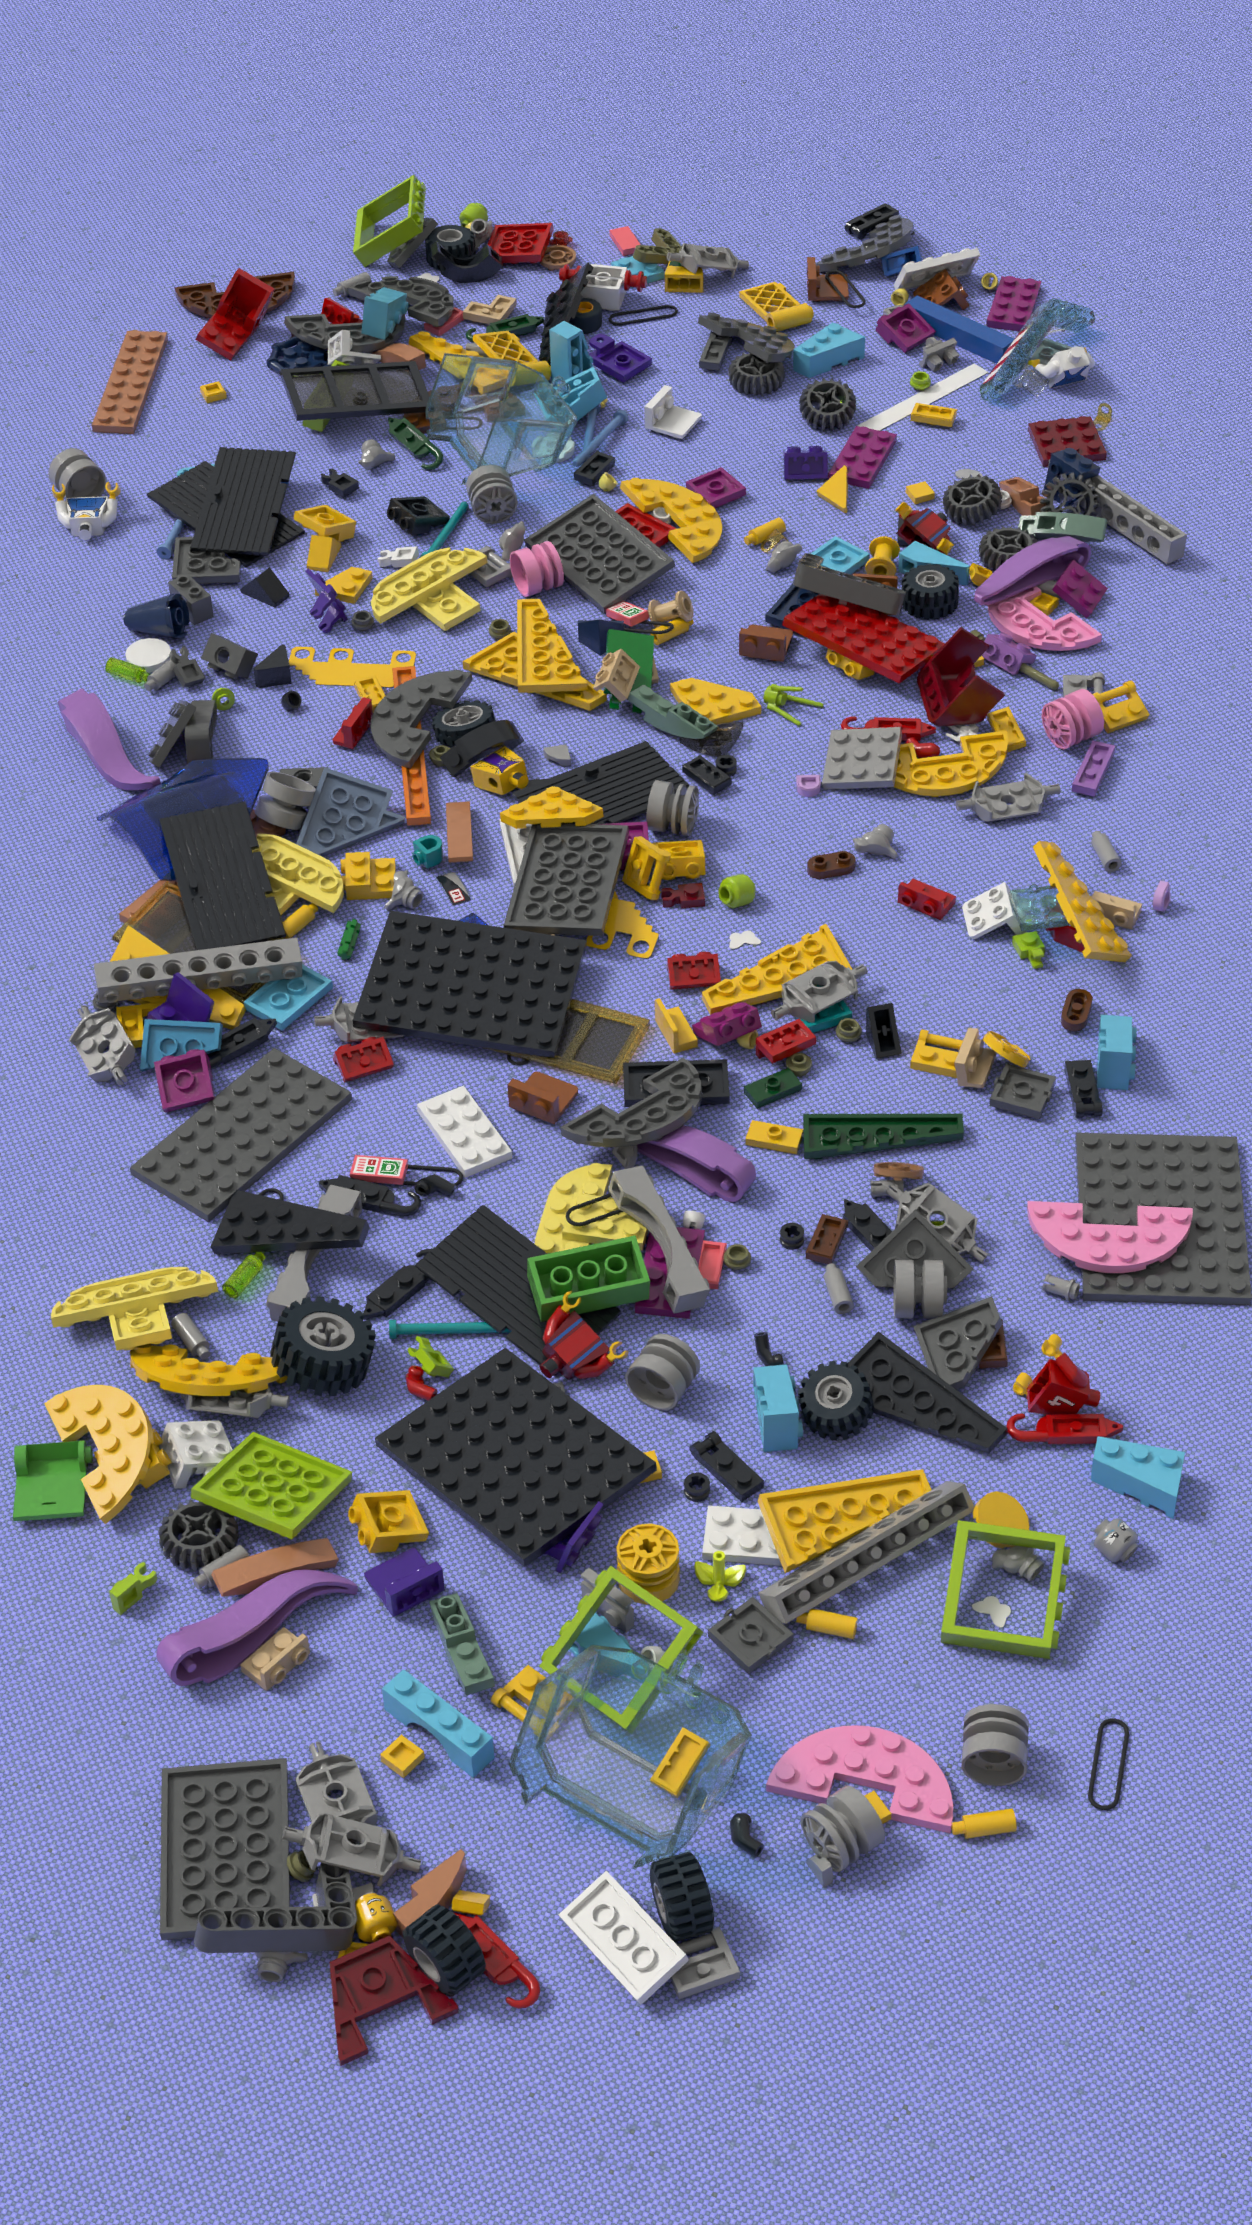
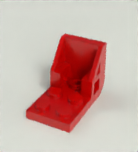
M238 268L220 299L215 314L197 334L196 340L232 361L261 324L274 288Z

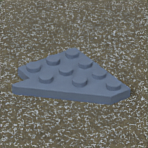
M324 767L296 844L324 857L403 825L405 816L387 811L393 790Z

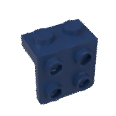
M1066 448L1065 450L1052 453L1044 490H1048L1046 487L1048 482L1053 483L1052 479L1054 477L1060 479L1063 473L1067 475V478L1070 473H1074L1075 480L1079 475H1083V480L1098 476L1101 467L1094 464L1091 459L1077 453L1073 448ZM1064 486L1072 494L1080 493L1075 487ZM1057 490L1054 495V500L1060 503V498L1058 496L1059 492ZM1078 498L1067 501L1064 507L1072 506L1073 502L1078 500Z

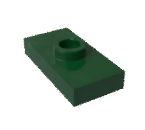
M789 1068L744 1086V1094L757 1109L802 1090V1083Z

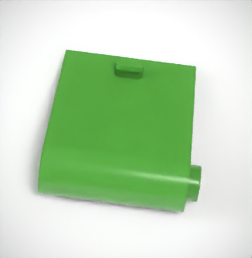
M85 1440L15 1445L14 1464L17 1477L13 1521L84 1516L86 1489L81 1479L87 1475L88 1463L93 1462L92 1446H87Z

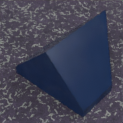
M578 620V640L601 656L606 653L608 630L624 631V621Z

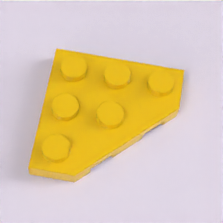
M695 678L682 679L670 683V691L678 704L683 702L717 726L761 714V705L751 692Z
M555 786L549 787L546 791L530 796L527 800L511 805L508 809L500 812L501 822L516 829L527 828V824L540 823L541 828L561 827L562 822H575V826H586L604 817L603 808Z

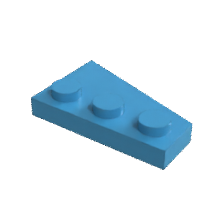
M145 1019L140 1071L154 1069V1062L160 1061L165 1056L176 1057L184 1055L193 1049H204L207 1054L220 1051L223 1025L212 1022Z

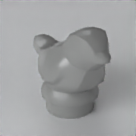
M475 219L471 223V231L475 235L476 251L481 244L491 237L493 232L492 221L487 222L483 219Z
M370 439L362 444L361 460L358 463L366 470H370L385 461H394L395 454L384 451L377 441Z
M523 521L505 530L499 539V546L503 550L502 559L508 561L511 552L519 550L524 542L525 526Z
M789 541L780 543L772 551L766 571L776 572L787 568L794 562L796 555L803 550L802 545H794Z
M879 824L871 832H866L862 837L853 839L855 850L859 853L868 852L874 855H887L892 859H896L898 856L897 852L890 846L893 841L894 832L887 825Z
M407 870L397 871L393 878L392 897L385 904L384 908L387 911L398 905H404L412 909L417 908L423 899V892L417 886H414V882L408 877Z
M1015 1546L1010 1549L996 1550L992 1555L993 1569L1003 1568L1011 1574L1019 1573L1021 1578L1025 1577L1028 1581H1032L1041 1572L1045 1563L1040 1560L1041 1557L1034 1554V1548Z
M255 1952L259 1959L257 1962V1975L266 1981L280 1982L283 1980L284 1974L287 1973V1965L293 1962H306L308 1954L299 1952Z

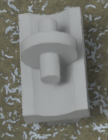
M935 337L927 338L926 346L923 347V360L919 362V365L922 368L928 366L935 372L942 368L943 359L949 365L956 363L959 357L955 349L957 341L954 338L945 342L937 341Z

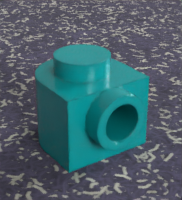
M426 835L413 841L414 852L412 857L418 866L423 864L429 869L443 860L442 840L439 837Z

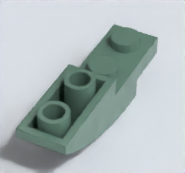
M1036 512V515L1020 516L1018 528L1020 527L1021 531L1028 530L1029 534H1033L1037 540L1070 536L1083 542H1104L1108 520L1073 513Z
M645 685L629 693L628 701L645 712L643 720L664 732L684 738L703 739L718 728L716 724L692 709L689 705L683 702L673 705L670 701L664 699Z
M458 1593L429 1601L447 1658L458 1685L462 1686L465 1695L495 1687L494 1677L478 1645L475 1630Z

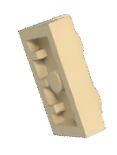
M619 649L614 653H608L603 658L602 667L595 676L596 681L593 689L598 691L606 687L622 702L628 698L640 666L622 649Z
M1094 891L1091 896L1092 899L1099 903L1101 906L1100 911L1113 925L1133 929L1142 911L1141 903Z
M978 1028L967 1029L955 1060L958 1086L983 1088L997 1055L993 1049L984 1048V1042L980 1039Z
M283 1627L240 1664L241 1672L265 1691H268L275 1684L282 1682L286 1674L296 1665L302 1664L310 1654L308 1637L303 1633L296 1637Z

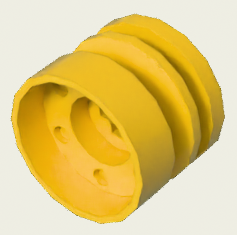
M651 1523L639 1524L626 1530L619 1538L616 1547L617 1570L660 1601L669 1599L677 1590L680 1582L678 1540L670 1530ZM619 1584L620 1590L632 1598L634 1602L648 1605V1603Z

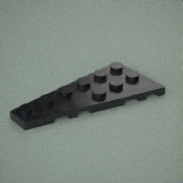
M588 262L569 280L563 281L560 288L555 293H550L546 299L542 343L538 359L539 361L548 362L550 366L549 329L563 321L569 323L570 320H574L583 297L580 293L589 281L586 279V276L592 273L594 268Z
M236 1190L232 1195L210 1247L214 1254L363 1247L370 1227L365 1219Z
M879 1331L848 1362L849 1368L854 1365L858 1368L859 1373L863 1372L866 1376L874 1402L872 1411L875 1414L986 1453H990L1008 1434V1429Z

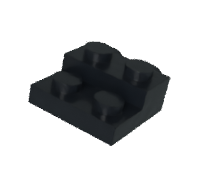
M425 496L391 498L387 509L388 519L394 520L396 524L400 525L402 530H407L408 534L414 536L429 533L431 526L437 527L438 525L447 524L450 519L447 513Z

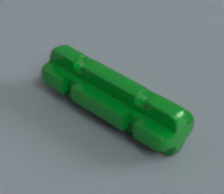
M356 919L347 922L337 955L344 961L352 957L361 929V924Z

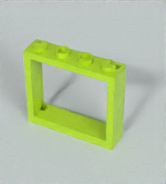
M412 175L357 210L353 254L364 267L423 232L426 186L415 175ZM409 203L407 218L374 237L375 223Z
M958 1520L941 1629V1643L1050 1659L1051 1648L1057 1649L1059 1631H1054L1055 1620L1061 1621L1063 1603L1057 1602L1058 1593H1065L1067 1575L1061 1574L1062 1564H1069L1071 1547L1065 1546L1066 1536ZM968 1539L1055 1551L1043 1638L956 1626Z
M610 1565L607 1571L603 1570L595 1580V1588L590 1595H586L581 1599L577 1606L578 1612L571 1621L568 1620L559 1631L560 1637L554 1646L551 1645L544 1651L541 1657L542 1663L539 1667L633 1734L704 1632ZM617 1582L682 1627L622 1714L556 1668Z

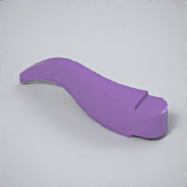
M1070 536L1049 538L1034 543L1007 559L975 591L974 601L980 605H990L1047 581L1057 580L1072 560L1085 568L1091 556L1090 545Z
M81 688L58 701L67 731L79 742L96 769L109 783L123 790H144L161 784L158 776H146L137 771L130 763L113 721L95 693L88 694Z
M683 1125L681 1128L663 1136L660 1140L637 1144V1152L669 1168L707 1195H717L728 1202H735L742 1198L756 1179L754 1165L751 1161L736 1153L737 1148L693 1127Z
M294 1570L281 1574L265 1582L214 1616L180 1627L179 1632L167 1635L157 1647V1661L176 1685L187 1686L202 1680L205 1683H210L240 1667L241 1663L270 1639L293 1610L312 1597L328 1593L356 1595L358 1586L345 1577L317 1570Z

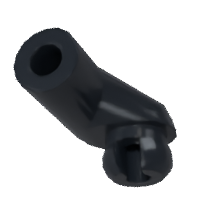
M436 1174L421 1178L415 1185V1192L420 1196L440 1191L451 1197L456 1189L455 1184Z
M737 1813L730 1821L731 1840L736 1846L756 1858L762 1852L764 1844L750 1836L749 1823H752L751 1817L747 1813Z

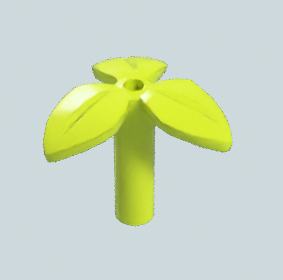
M722 1551L714 1552L713 1566L696 1561L694 1564L698 1580L704 1585H714L707 1591V1596L712 1601H724L729 1595L724 1585L736 1587L746 1573L745 1565H736L725 1570V1554Z

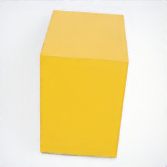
M311 535L307 569L329 572L341 548V542L331 537Z

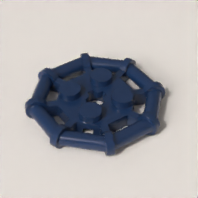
M296 336L281 343H274L271 346L272 352L270 357L266 361L267 367L275 370L278 374L280 369L331 366L327 362L328 351L311 345ZM318 377L292 378V379H303V380H310V382H313V381H315V379L318 378Z

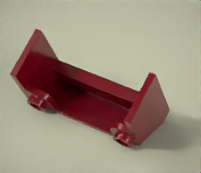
M960 627L925 664L917 676V683L928 721L937 727L969 725L982 722L987 717V714L1005 696L1004 692L976 675L974 663L989 648V645L963 627Z

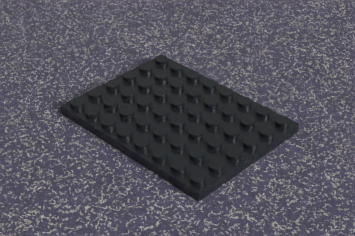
M390 911L352 1020L353 1027L555 1059L587 948V940Z
M507 1348L493 1355L375 1437L378 1448L524 1567L578 1529L598 1501L603 1504L602 1511L657 1471L655 1461Z

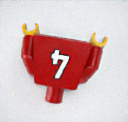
M1051 1334L1041 1347L1043 1354L1049 1357L1054 1356L1055 1360L1049 1359L1034 1380L1028 1374L1021 1372L1013 1385V1391L1018 1395H1027L1028 1412L1044 1415L1077 1414L1083 1405L1097 1407L1100 1401V1391L1090 1389L1089 1374L1077 1367L1066 1353L1062 1354L1059 1350L1062 1340L1056 1334Z

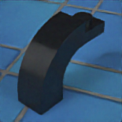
M437 241L431 245L432 259L440 266L441 274L455 282H480L492 277L503 268L501 255L488 244L477 254L470 257H457Z
M498 720L480 726L455 741L456 745L440 756V759L450 775L457 777L475 762L503 746L512 751L524 742V739L512 721Z

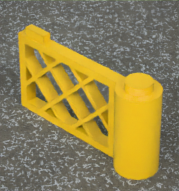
M771 282L739 291V297L767 322V326L775 327L776 332L811 323L814 317L812 307L807 303L800 304L786 291V287L781 283Z
M500 331L473 335L472 340L505 373L508 385L516 386L547 382L550 379L551 366L548 362L538 361L519 342L520 339L514 333Z

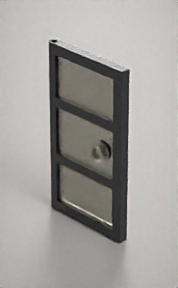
M415 361L280 369L279 372L296 421L433 412V403Z

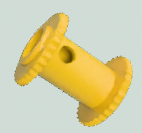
M880 536L871 541L869 552L873 558L869 559L865 565L867 574L889 576L896 574V566L892 560L898 557L900 546L894 539Z

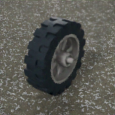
M477 700L474 702L464 701V703H456L453 709L445 707L443 711H438L436 716L432 718V726L437 742L454 747L456 745L455 741L465 734L496 720L492 706L488 705V703H481Z

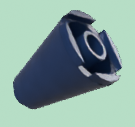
M170 594L128 608L123 616V621L130 631L172 639H183L187 635V632H184L185 626L189 625L190 622L187 603L185 600L180 599L181 594Z

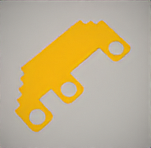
M294 647L291 650L289 665L296 666V670H302L303 675H309V679L316 680L315 684L354 686L355 680L376 675L381 687H393L392 668L414 666L416 653L414 651L397 650L392 653L390 664L351 663L354 653L352 649L333 648L330 651L328 662H313L315 653L313 647ZM304 649L310 652L307 658L301 659L295 656L298 650ZM338 651H345L348 653V657L344 660H337L334 658V654ZM406 653L411 656V659L407 662H399L396 660V657L399 654Z
M613 898L604 933L608 935V941L605 944L597 945L592 941L593 936H588L586 940L587 946L606 950L610 948L616 931L632 934L626 950L627 954L649 958L652 955L659 934L651 931L653 928L651 925L645 924L647 919L639 916L641 911L634 909L636 905L634 902ZM640 940L646 941L649 944V949L645 953H637L633 950L634 943Z

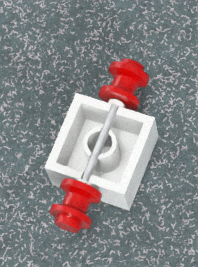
M565 264L563 268H560L559 280L562 283L566 279L569 280L582 266L578 265L576 269H570L569 265ZM591 264L594 267L593 271L586 276V279L589 281L580 294L583 296L582 298H590L599 302L602 309L619 311L625 294L629 291L630 287L637 288L638 292H642L643 288L646 289L647 276H644L643 271H639L638 275H632L631 271L627 270V267Z

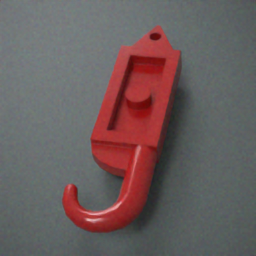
M856 716L847 717L841 723V730L901 727V740L905 741L911 737L920 741L922 737L936 733V727L921 722L919 718L874 717V719L866 722L864 728L848 726L850 722L857 721Z
M1021 1413L1011 1416L1006 1425L1008 1434L1017 1441L1048 1442V1444H1096L1098 1436L1110 1438L1123 1431L1122 1424L1105 1418L1104 1414H1046L1045 1417L1038 1420L1036 1431H1021L1015 1427V1423L1018 1420L1025 1418V1414Z
M454 1913L472 1932L483 1952L486 1963L483 1973L494 1984L506 1985L519 1979L529 1989V1994L526 1998L514 2000L511 1997H507L506 2003L518 2009L532 2006L538 2000L541 1992L540 1984L536 1977L477 1915L472 1918Z

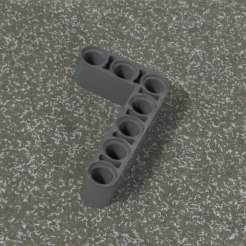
M806 553L799 560L793 585L884 613L900 615L906 595L905 591L823 567L824 559L817 555Z
M325 1863L320 1864L316 1884L318 1906L208 1908L201 1911L198 1915L194 1936L195 1947L204 1953L346 1950L352 1944L357 1922L349 1869Z

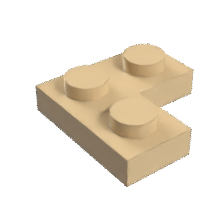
M497 295L490 305L471 301L463 311V319L485 324L505 320L517 306V299Z

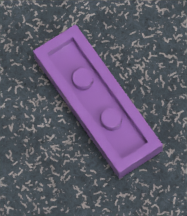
M1092 740L1072 783V792L1095 797L1114 756L1115 745Z

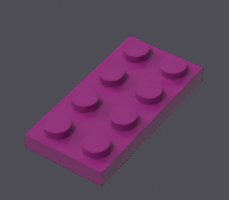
M1001 276L986 326L1020 332L1028 328L1041 290L1042 281L1031 278L1020 279L1013 276Z
M856 426L829 471L828 480L845 465L848 470V485L870 489L897 442V434L869 429L864 426Z
M676 1227L680 1236L685 1238L687 1249L691 1256L697 1260L699 1266L705 1230ZM649 1231L644 1263L650 1279L649 1299L635 1302V1313L690 1319L691 1310L673 1313L663 1294L667 1279L666 1259L661 1246Z

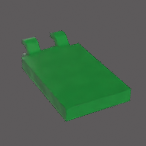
M609 629L607 633L606 655L622 649L640 666L630 692L642 685L651 688L654 636ZM604 687L603 693L610 694L609 709L619 710L621 702ZM634 704L632 705V712L642 713L641 709Z

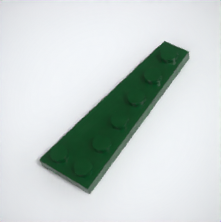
M803 1114L804 1159L818 1160L823 1157L960 1141L964 1138L963 1114Z

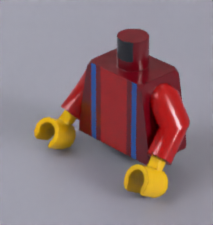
M903 501L895 509L904 522L896 534L909 545L917 541L948 555L954 544L950 542V537L947 535L951 529L947 524V516L944 513L936 515L929 508L922 511L912 510Z
M572 1291L564 1294L563 1306H558L546 1324L543 1335L545 1346L542 1352L547 1359L539 1367L547 1378H551L558 1371L568 1380L574 1377L579 1379L598 1377L615 1364L614 1360L616 1358L625 1359L629 1353L625 1350L621 1355H617L616 1348L622 1345V1342H614L609 1348L575 1310L570 1314L569 1310L581 1303V1297L578 1298L574 1305L568 1302V1296Z

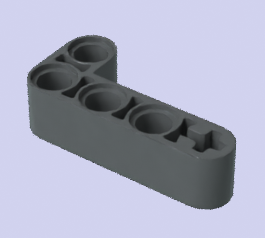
M193 700L191 704L197 707V709L185 726L188 769L190 770V766L198 763L202 769H213L212 739L217 722L216 700Z

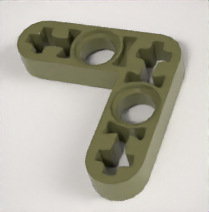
M655 228L651 240L656 246L637 245L633 258L643 263L669 264L667 260L668 252L679 253L682 246L669 231Z

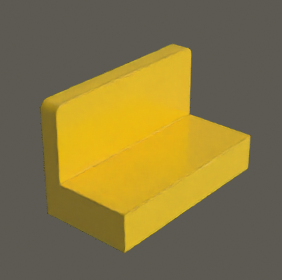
M655 999V1021L672 1052L675 1054L698 1047V1039L679 1006L666 1010L661 999Z

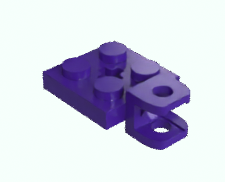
M601 333L589 339V345L596 349L589 353V356L594 361L593 365L623 383L652 365L651 357L623 341L615 345L614 339Z

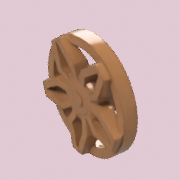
M549 246L540 264L548 268L549 271L563 268L565 264L572 268L576 262V252L568 246Z
M881 1162L874 1164L873 1172L876 1177H891L897 1181L905 1178L922 1179L924 1167L911 1163Z

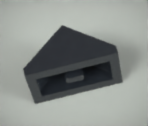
M270 567L240 589L241 593L274 608L289 597V592Z
M283 644L253 668L255 685L258 688L292 684L287 650Z
M893 1003L867 1007L865 1034L875 1058L902 1054Z

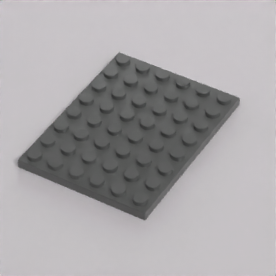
M1076 1132L1078 1203H1083V1224L1137 1226V1206L1193 1208L1192 1223L1187 1239L1183 1240L1177 1247L1176 1253L1162 1263L1156 1261L1146 1265L1144 1270L1129 1273H1102L1081 1268L1083 1301L1251 1306L1252 1294L1237 1137Z

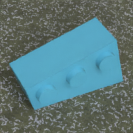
M383 287L377 290L376 294L371 293L370 297L366 296L362 334L385 340L389 333L393 332L395 325L400 323L402 315L407 313L409 303L406 302L407 293Z
M565 321L549 329L552 384L556 385L593 367L592 363L594 361L587 352L589 347L581 329Z
M832 322L793 349V371L811 378L831 371L832 366L837 364L847 365L848 360L854 358L858 360L864 359L865 337Z
M594 367L536 394L553 432L562 433L607 398Z
M1101 1015L1097 1088L1128 1090L1129 1080L1135 1079L1136 1064H1131V1062L1135 1061L1136 1046H1133L1132 1043H1136L1137 1028L1132 1027V1017Z
M787 1364L753 1367V1389L763 1452L798 1449V1437H803L802 1420H799L798 1398H795L794 1395L796 1391L794 1375L790 1376Z
M1098 1436L1093 1457L1091 1481L1123 1496L1127 1493L1141 1500L1140 1504L1147 1507L1153 1505L1165 1511L1166 1516L1174 1519L1185 1452Z

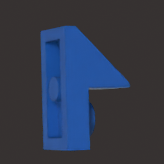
M914 246L881 257L884 276L889 277L899 274L903 266L908 262L914 261L916 263L922 261L920 247Z

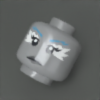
M1116 1518L1111 1522L1105 1519L1094 1531L1097 1534L1094 1546L1111 1562H1118L1120 1560L1124 1563L1139 1547L1136 1543L1138 1540L1137 1533L1122 1519Z

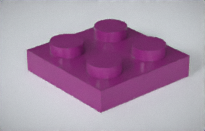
M722 467L686 481L687 489L701 494L703 499L714 508L746 495V487Z
M1074 560L1069 563L1052 588L1057 595L1086 619L1092 614L1108 589Z

